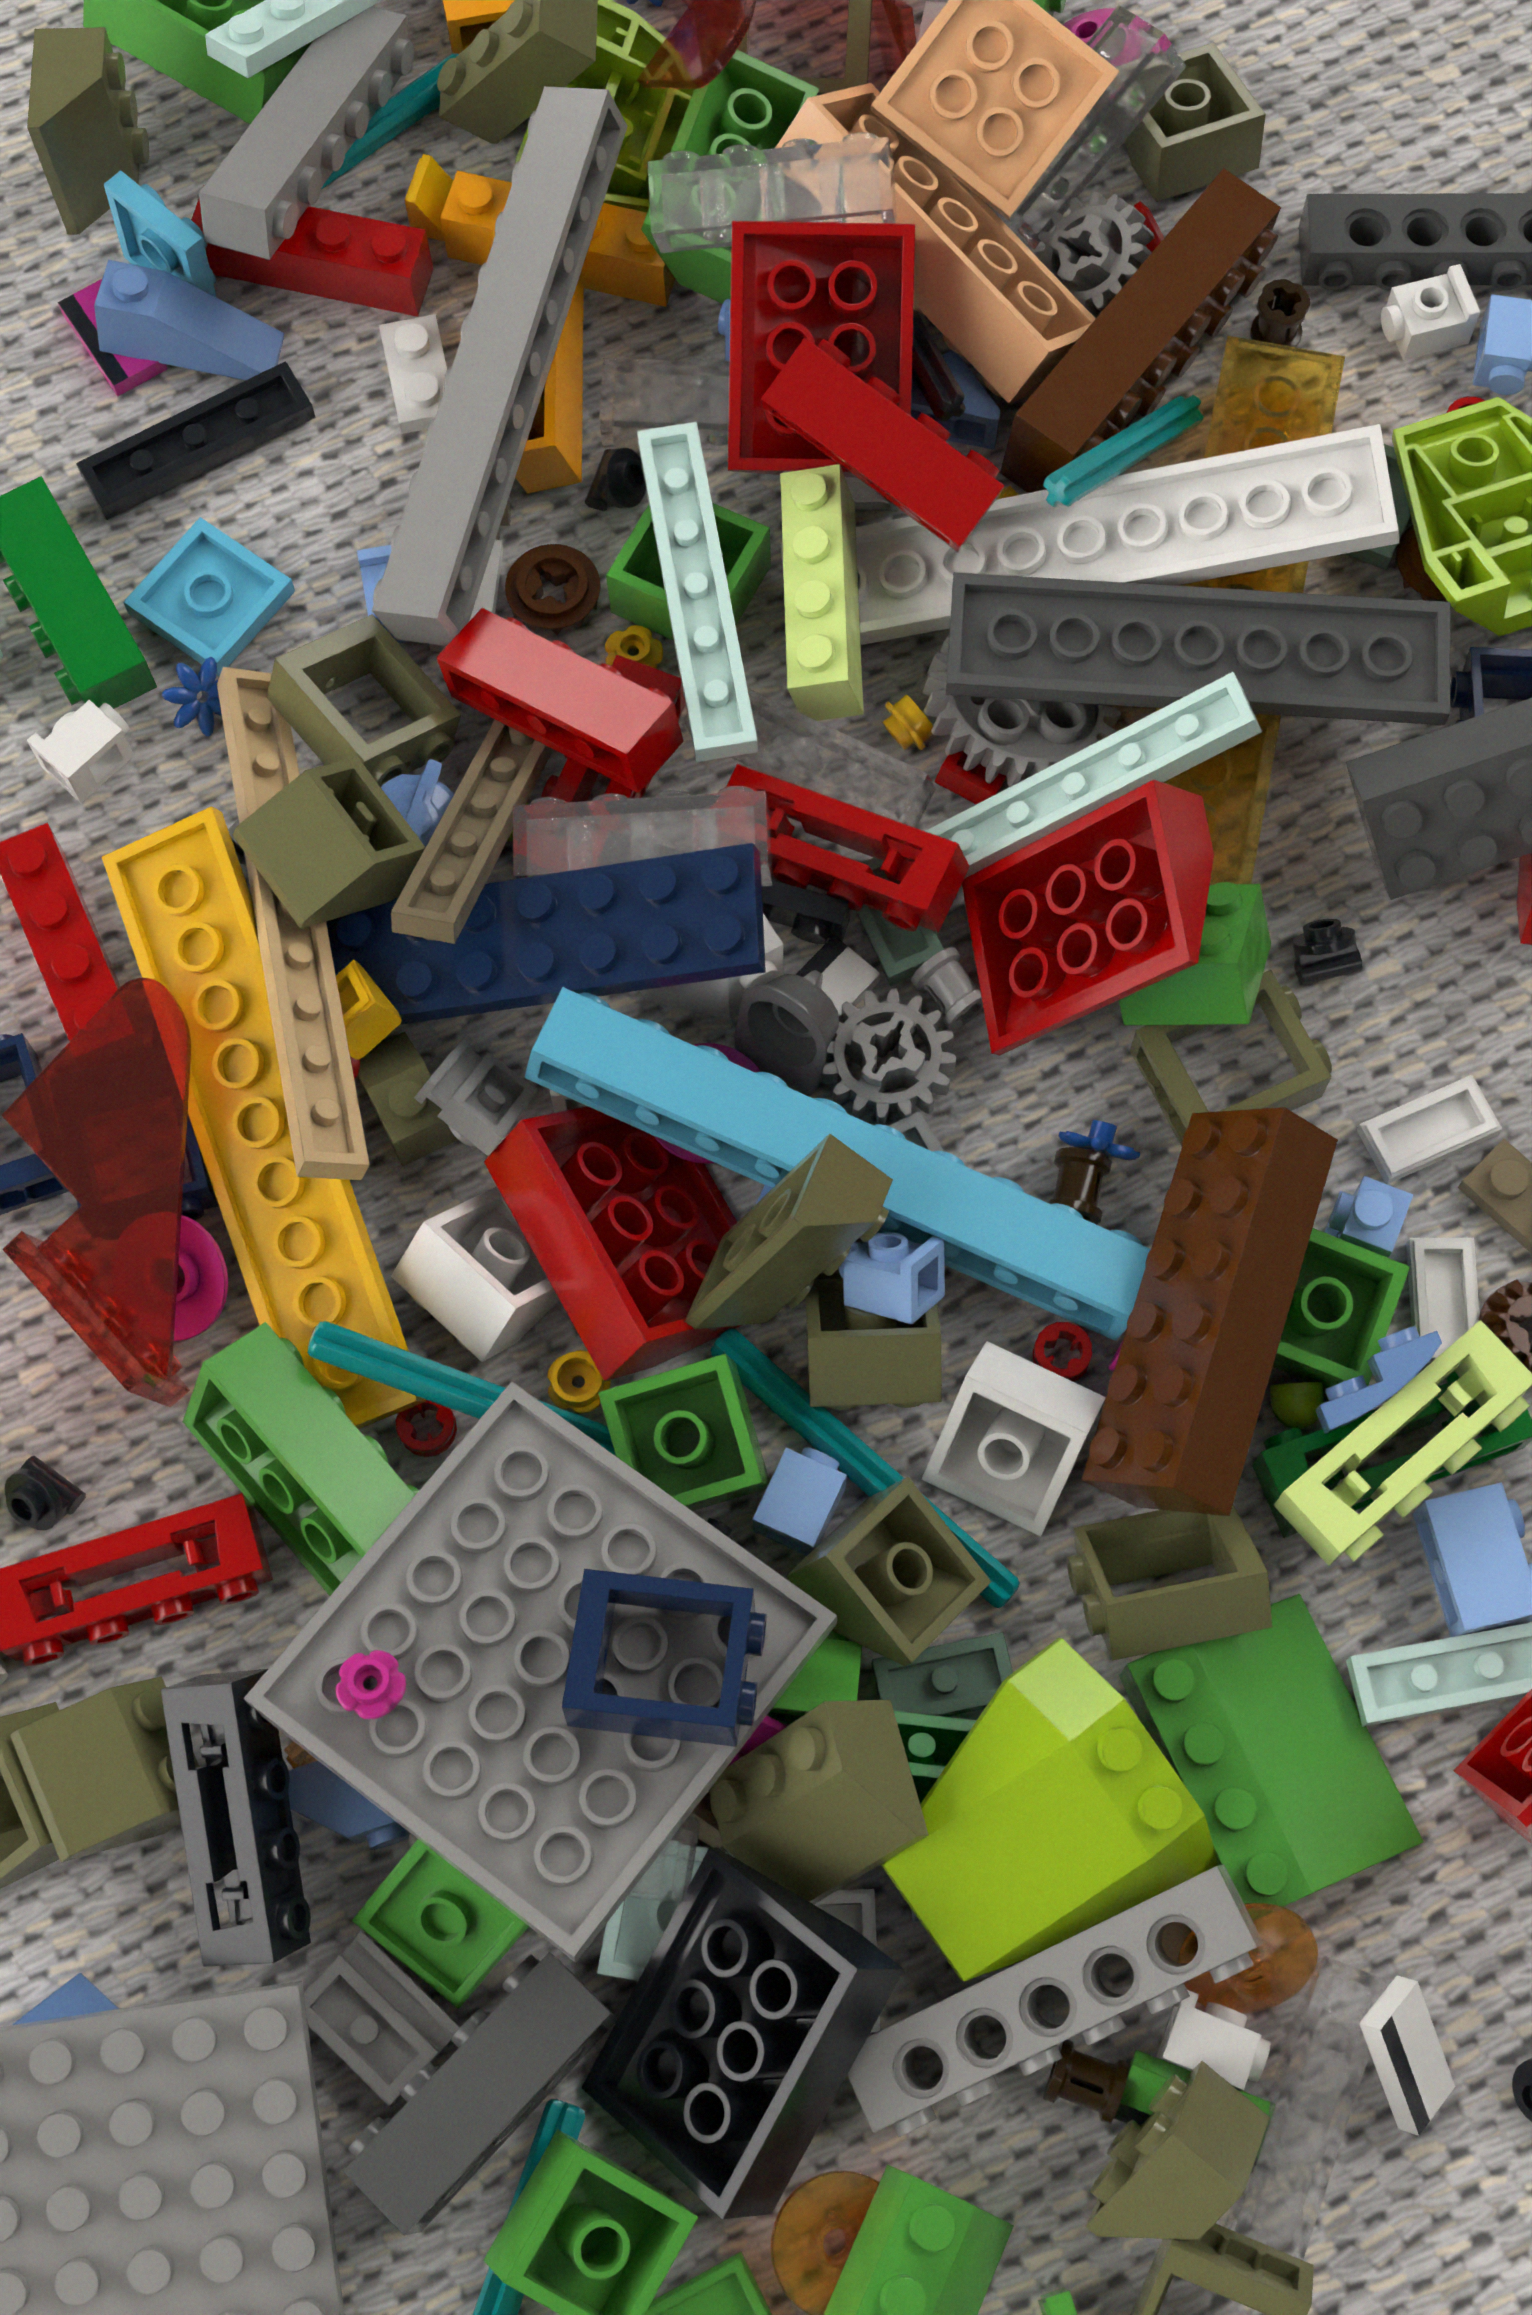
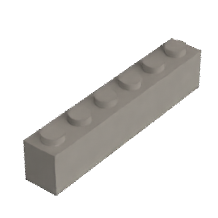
M372 6L311 43L199 191L204 241L206 243L270 260L284 239H289L293 235L297 221L309 204L313 205L316 203L322 186L332 172L338 171L341 168L345 154L354 141L364 136L368 122L375 114L377 108L386 105L391 90L402 75L406 76L409 73L414 59V44L408 40L407 15Z

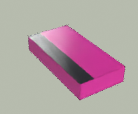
M100 279L59 301L58 304L63 316L118 397L166 371L168 368L166 364L159 363V361L137 359L100 351L94 309L102 281Z

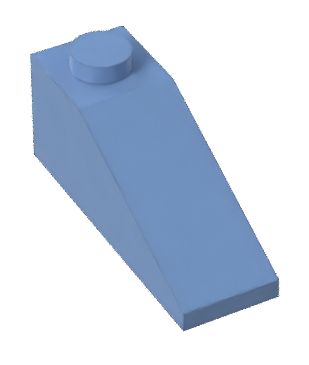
M108 260L94 304L100 351L137 359L159 361L162 364L241 380H248L278 364L284 340L283 332L167 271Z

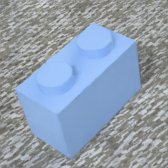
M1502 1482L1425 1500L1413 1512V1517L1450 1637L1531 1622L1532 1563L1528 1564L1520 1538L1525 1536L1524 1519L1518 1503L1514 1499L1507 1500Z

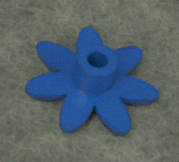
M213 657L207 658L202 664L198 676L192 668L180 662L176 666V672L184 687H172L162 692L164 700L174 704H183L174 718V726L176 728H183L196 717L201 732L206 736H211L214 731L213 713L222 716L217 689L218 680L215 681L217 673L216 660ZM201 691L202 696L197 700V694Z
M1092 1120L1088 1137L1070 1131L1059 1132L1061 1141L1073 1147L1100 1151L1108 1157L1123 1160H1135L1140 1157V1152L1134 1151V1148L1113 1143L1117 1126L1114 1124Z

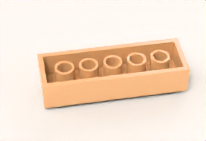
M872 83L807 98L772 152L786 168L787 175L791 181L798 187L807 190L825 209V214L830 222L915 224L913 309L924 314L943 334L945 343L951 350L964 356L982 375L985 386L992 393L1004 398L1008 404L1033 394L1096 318L981 198L870 110L872 103L880 94Z

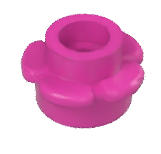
M373 1650L370 1652V1655L356 1653L349 1657L340 1667L339 1675L341 1682L335 1688L340 1705L346 1711H354L362 1719H378L390 1713L402 1700L406 1691V1678L397 1669L399 1667L397 1659L390 1653L381 1650ZM368 1678L377 1680L376 1687L371 1690L364 1688V1682Z

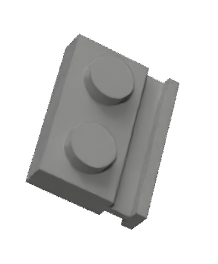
M465 1035L427 1080L414 1099L421 1104L426 1098L430 1099L442 1109L437 1117L449 1125L451 1132L458 1140L468 1146L477 1147L489 1156L538 1091L489 1052L484 1058L480 1057L468 1047L473 1040Z
M360 1931L350 1946L341 1955H338L304 1992L307 2023L389 2107H393L402 2097L400 2092L426 2064L429 2062L433 2063L461 2026L365 1932Z

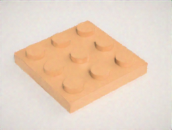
M948 0L874 100L870 110L1004 218L1009 220L1116 78L1119 70L1033 0Z

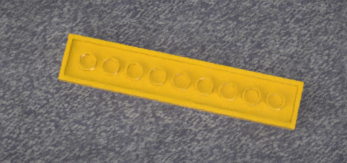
M212 806L102 856L259 1326L266 1322L279 1338H286L294 1344L303 1359L304 1367L321 1387H329L337 1394L344 1405L346 1416L358 1429L426 1402V1399L315 1359L307 1353L313 1330L322 1321L336 1324L409 1352L350 1180L297 1177L252 898L222 811Z

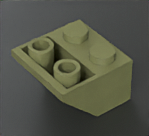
M357 756L305 770L241 822L233 833L235 840L300 929L385 904L399 897L426 848Z
M1203 2061L1184 2080L1180 2079L1176 2074L1172 2075L1152 2099L1149 2105V2110L1153 2112L1152 2115L1141 2126L1134 2120L1129 2121L1111 2143L1107 2155L1112 2160L1099 2174L1090 2190L1098 2199L1086 2227L1096 2236L1200 2240L1244 2194L1270 2117Z

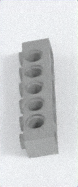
M1219 1865L867 2037L847 2076L872 2132L875 2133L893 2124L898 2137H901L936 2120L937 2117L931 2105L953 2094H956L961 2107L1000 2089L994 2075L1017 2063L1025 2077L1062 2059L1063 2057L1057 2044L1079 2033H1082L1089 2046L1126 2028L1120 2013L1145 2002L1151 2015L1190 1997L1184 1985V1982L1209 1971L1215 1984L1254 1966L1248 1951L1264 1943L1225 1865ZM1172 1922H1180L1189 1926L1197 1937V1954L1190 1963L1182 1964L1173 1961L1166 1955L1163 1949L1162 1936L1166 1927ZM1109 1953L1121 1955L1130 1963L1133 1969V1984L1126 1994H1115L1109 1991L1100 1980L1099 1967L1103 1958ZM1046 1984L1059 1987L1068 1997L1070 2011L1062 2025L1047 2022L1042 2018L1037 2009L1038 1993ZM983 2015L994 2017L1004 2027L1006 2044L999 2055L986 2053L976 2042L975 2026ZM920 2046L933 2049L942 2060L943 2074L937 2085L926 2084L915 2074L913 2057Z

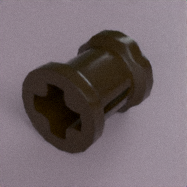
M1287 279L1273 280L1263 287L1262 294L1257 302L1258 315L1252 321L1250 330L1252 342L1262 352L1275 356L1285 355L1295 350L1299 345L1303 332L1301 323L1304 321L1311 303L1309 294L1302 285L1292 283Z
M1066 1147L1057 1150L1054 1164L1059 1168L1054 1199L1047 1203L1064 1204L1072 1207L1083 1216V1219L1097 1225L1101 1222L1103 1213L1097 1207L1102 1178L1110 1173L1111 1159L1100 1152L1085 1148Z
M1065 2040L1061 2042L1058 2049L1063 2058L1052 2065L1043 2099L1052 2103L1058 2098L1065 2099L1099 2112L1100 2121L1111 2124L1125 2089L1130 2063L1118 2060L1113 2065L1076 2051L1073 2041Z

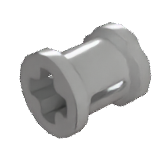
M949 947L924 962L912 976L911 983L918 991L925 990L945 1015L942 1021L948 1030L952 1029L954 1031L977 1017L984 1011L980 988L977 987L959 964L961 955L954 947Z

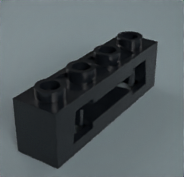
M268 1669L199 1675L161 1689L203 1967L275 1963L311 1943L309 1932L311 1913L303 1893L299 1867L300 1841L293 1828L288 1795L290 1776L288 1767L283 1760L279 1730L244 1700V1697ZM189 1723L200 1724L203 1745L199 1749L201 1757L205 1758L206 1766L195 1768ZM224 1877L225 1888L222 1890V1901H227L230 1923L220 1927L213 1883Z

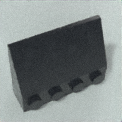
M709 1847L581 2088L722 2220L772 2214L904 1969L853 1927L720 1848Z

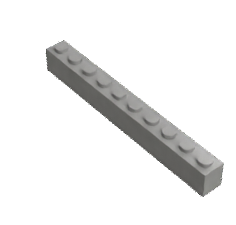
M544 86L537 110L530 116L527 141L520 161L514 165L512 186L504 210L499 213L496 219L495 238L487 262L481 266L479 271L478 289L470 314H467L462 322L461 341L453 365L448 368L445 374L444 393L436 417L431 420L427 429V444L419 469L410 480L409 499L401 523L395 528L392 535V551L383 578L378 581L374 590L372 612L396 640L447 646L470 620L628 127L608 89Z

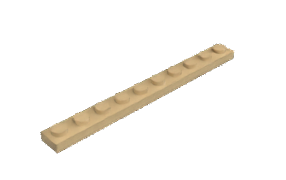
M223 667L217 682V689L240 824L300 774L291 725L267 699L272 673ZM244 852L297 1177L362 1180L369 1167V1159L326 922L300 929Z

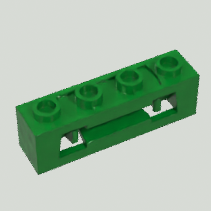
M1455 1371L1445 1379L1447 1383L1438 1386L1441 1392L1432 1400L1430 1405L1391 1439L1431 1425L1441 1412L1447 1410L1438 1399L1452 1383L1460 1378ZM1474 1399L1457 1416L1454 1417L1451 1414L1446 1421L1442 1422L1443 1428L1449 1425L1462 1412L1469 1418L1481 1406ZM1377 1409L1327 1434L1321 1429L1303 1436L1300 1428H1293L1278 1433L1263 1442L1266 1450L1260 1452L1252 1467L1283 1538L1298 1532L1273 1506L1280 1495L1311 1468H1308L1307 1462L1325 1456ZM1525 1410L1502 1432H1499L1492 1423L1481 1432L1482 1437L1474 1439L1482 1449L1454 1474L1524 1449L1532 1441V1419L1528 1410ZM1418 1451L1359 1472L1358 1474L1369 1484L1371 1489L1351 1508L1354 1511H1358L1374 1502L1370 1496ZM1442 1466L1425 1483H1433L1449 1477L1451 1474ZM1342 1470L1325 1483L1324 1486L1329 1490L1334 1489L1338 1482L1345 1478Z

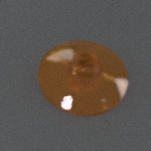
M1268 1903L1244 1904L1264 1943L1248 1951L1254 1966L1215 1984L1210 1972L1207 1971L1184 1982L1186 1989L1199 1994L1197 2002L1205 2007L1207 2002H1213L1242 2014L1263 2011L1287 2001L1307 1984L1317 1965L1318 1947L1313 1931L1308 1923L1295 1912L1282 1906ZM1193 1930L1187 1935L1181 1946L1178 1963H1190L1197 1954L1198 1940Z
M835 2170L818 2174L798 2186L788 2196L777 2214L770 2246L773 2270L786 2296L809 2315H824L880 2183L869 2176L846 2170ZM833 2229H841L845 2237L844 2247L837 2254L827 2255L823 2247L826 2234Z

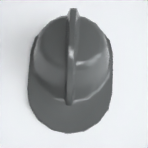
M817 970L811 971L804 977L784 974L774 978L766 985L756 984L747 988L741 998V1006L734 1034L735 1050L751 1059L761 1072L771 1073L779 1077L789 1088L809 1097L813 1095L820 1083L827 1049L839 1027L838 1011L832 1000L821 989L823 975Z

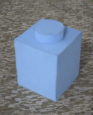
M805 1447L801 1454L785 1448L752 1519L753 1532L807 1556L821 1543L846 1489L847 1475L837 1470L840 1465L839 1462L829 1455L812 1448Z

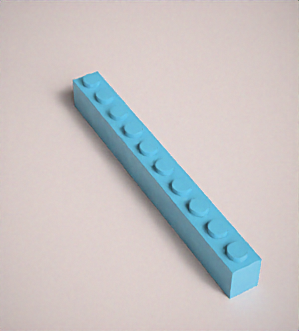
M562 987L531 1050L524 1078L773 1188L830 1133L893 1179L883 1204L889 1210V1213L878 1233H898L905 1236L908 1241L924 1244L932 1236L943 1238L945 1266L1114 1341H1117L1127 1329V1321L1133 1310L1145 1271L1146 1258L1151 1250L1143 1246L1142 1242L1134 1235L1121 1230H1107L1083 1219V1216L1072 1207L1057 1203L1049 1204L1024 1193L1021 1186L1009 1179L1001 1177L991 1178L966 1167L963 1161L953 1154L944 1151L932 1152L906 1140L901 1132L890 1126L872 1125L851 1116L838 1103L825 1098L813 1099L789 1088L782 1079L771 1073L753 1072L732 1063L719 1050L705 1045L694 1046L670 1035L662 1025L648 1019L636 1020L613 1010L607 1002L596 995L585 992L578 994Z

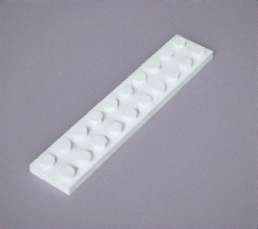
M1377 424L1118 475L1069 507L1062 503L1056 507L1048 504L1046 498L1049 492L1047 490L996 499L959 552L952 549L911 517L856 527L861 645L949 629L953 572L1177 586L1399 544V530L1381 426ZM780 542L783 568V543Z

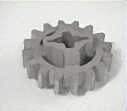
M1092 192L1088 206H1085L1075 197L1070 201L1071 213L1068 216L1064 217L1056 211L1051 215L1056 227L1052 233H1039L1038 238L1046 246L1044 251L1037 252L1035 255L1096 318L1097 310L1102 312L1152 253L1145 245L1150 243L1155 237L1154 233L1143 224L1146 219L1144 215L1134 206L1127 204L1116 194H1113L1107 200L1099 192Z
M890 989L887 1001L878 1003L870 990L864 993L863 1008L858 1010L847 1001L842 1004L841 1012L844 1023L839 1022V1027L827 1049L825 1062L828 1064L823 1068L821 1080L823 1084L832 1085L838 1083L833 1090V1101L840 1105L848 1100H852L854 1102V1117L861 1119L867 1110L876 1112L877 1124L885 1125L888 1120V1113H897L901 1120L911 1116V1108L914 1106L930 1114L934 1109V1098L931 1092L938 1095H947L950 1080L944 1074L955 1072L956 1055L947 1052L953 1047L954 1035L952 1031L937 1032L941 1026L942 1013L936 1010L924 1016L921 1013L922 997L916 995L910 1000L908 1005L899 1003L897 989ZM916 1034L924 1042L930 1061L925 1060L924 1052L915 1048L913 1038ZM897 1042H899L898 1058L891 1057L886 1064L882 1063L876 1073L877 1056L885 1057L889 1050L893 1051ZM845 1054L851 1056L850 1061L860 1065L862 1071L859 1082L850 1073L845 1061ZM903 1087L906 1088V1090L896 1093H885Z

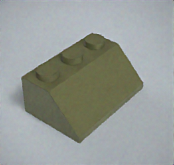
M515 0L502 17L488 29L481 30L465 50L456 58L447 60L443 65L437 81V87L440 91L439 118L491 144L499 143L537 110L544 86L565 87L596 61L598 0Z
M105 27L45 28L34 30L27 129L68 235L80 234L110 209L104 183L121 170L139 184L140 164L149 162L148 134L146 128H138L137 126L138 110L134 91L125 90L124 59L120 52L113 53Z
M829 1133L722 1237L684 1322L694 1329L767 1323L785 1305L791 1309L797 1307L806 1297L813 1286L815 1278L821 1272L827 1276L832 1275L843 1263L851 1249V1245L858 1238L868 1242L879 1231L889 1213V1210L883 1204L893 1179Z
M891 1700L824 1701L728 1766L709 1789L711 1810L717 1820L723 1847L736 1859L812 1904H816L929 1836Z

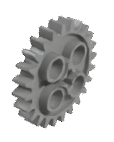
M948 636L945 638L940 652L935 653L927 672L929 676L924 685L923 694L929 696V699L924 708V714L937 717L931 730L932 734L937 736L950 735L951 738L945 749L946 754L964 751L968 756L963 769L969 771L981 764L986 767L985 782L989 784L995 780L999 773L1007 776L1009 787L1019 783L1021 779H1027L1115 733L1114 727L1121 716V712L1112 708L1114 705L946 695Z

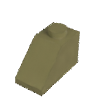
M402 1032L379 1043L367 1055L361 1058L359 1074L357 1076L402 1167L458 1140L451 1132L449 1125L437 1117L442 1111L439 1106L428 1098L422 1104L414 1099L431 1077V1074L406 1032Z

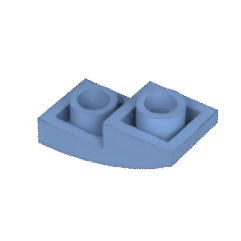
M1412 1326L1379 1339L1378 1343L1382 1352L1374 1354L1367 1361L1376 1381L1375 1384L1367 1387L1364 1377L1361 1375L1325 1389L1329 1402L1323 1403L1315 1409L1324 1433L1327 1434L1346 1426L1371 1412L1412 1380L1429 1362L1442 1344L1438 1331L1420 1337L1416 1326Z

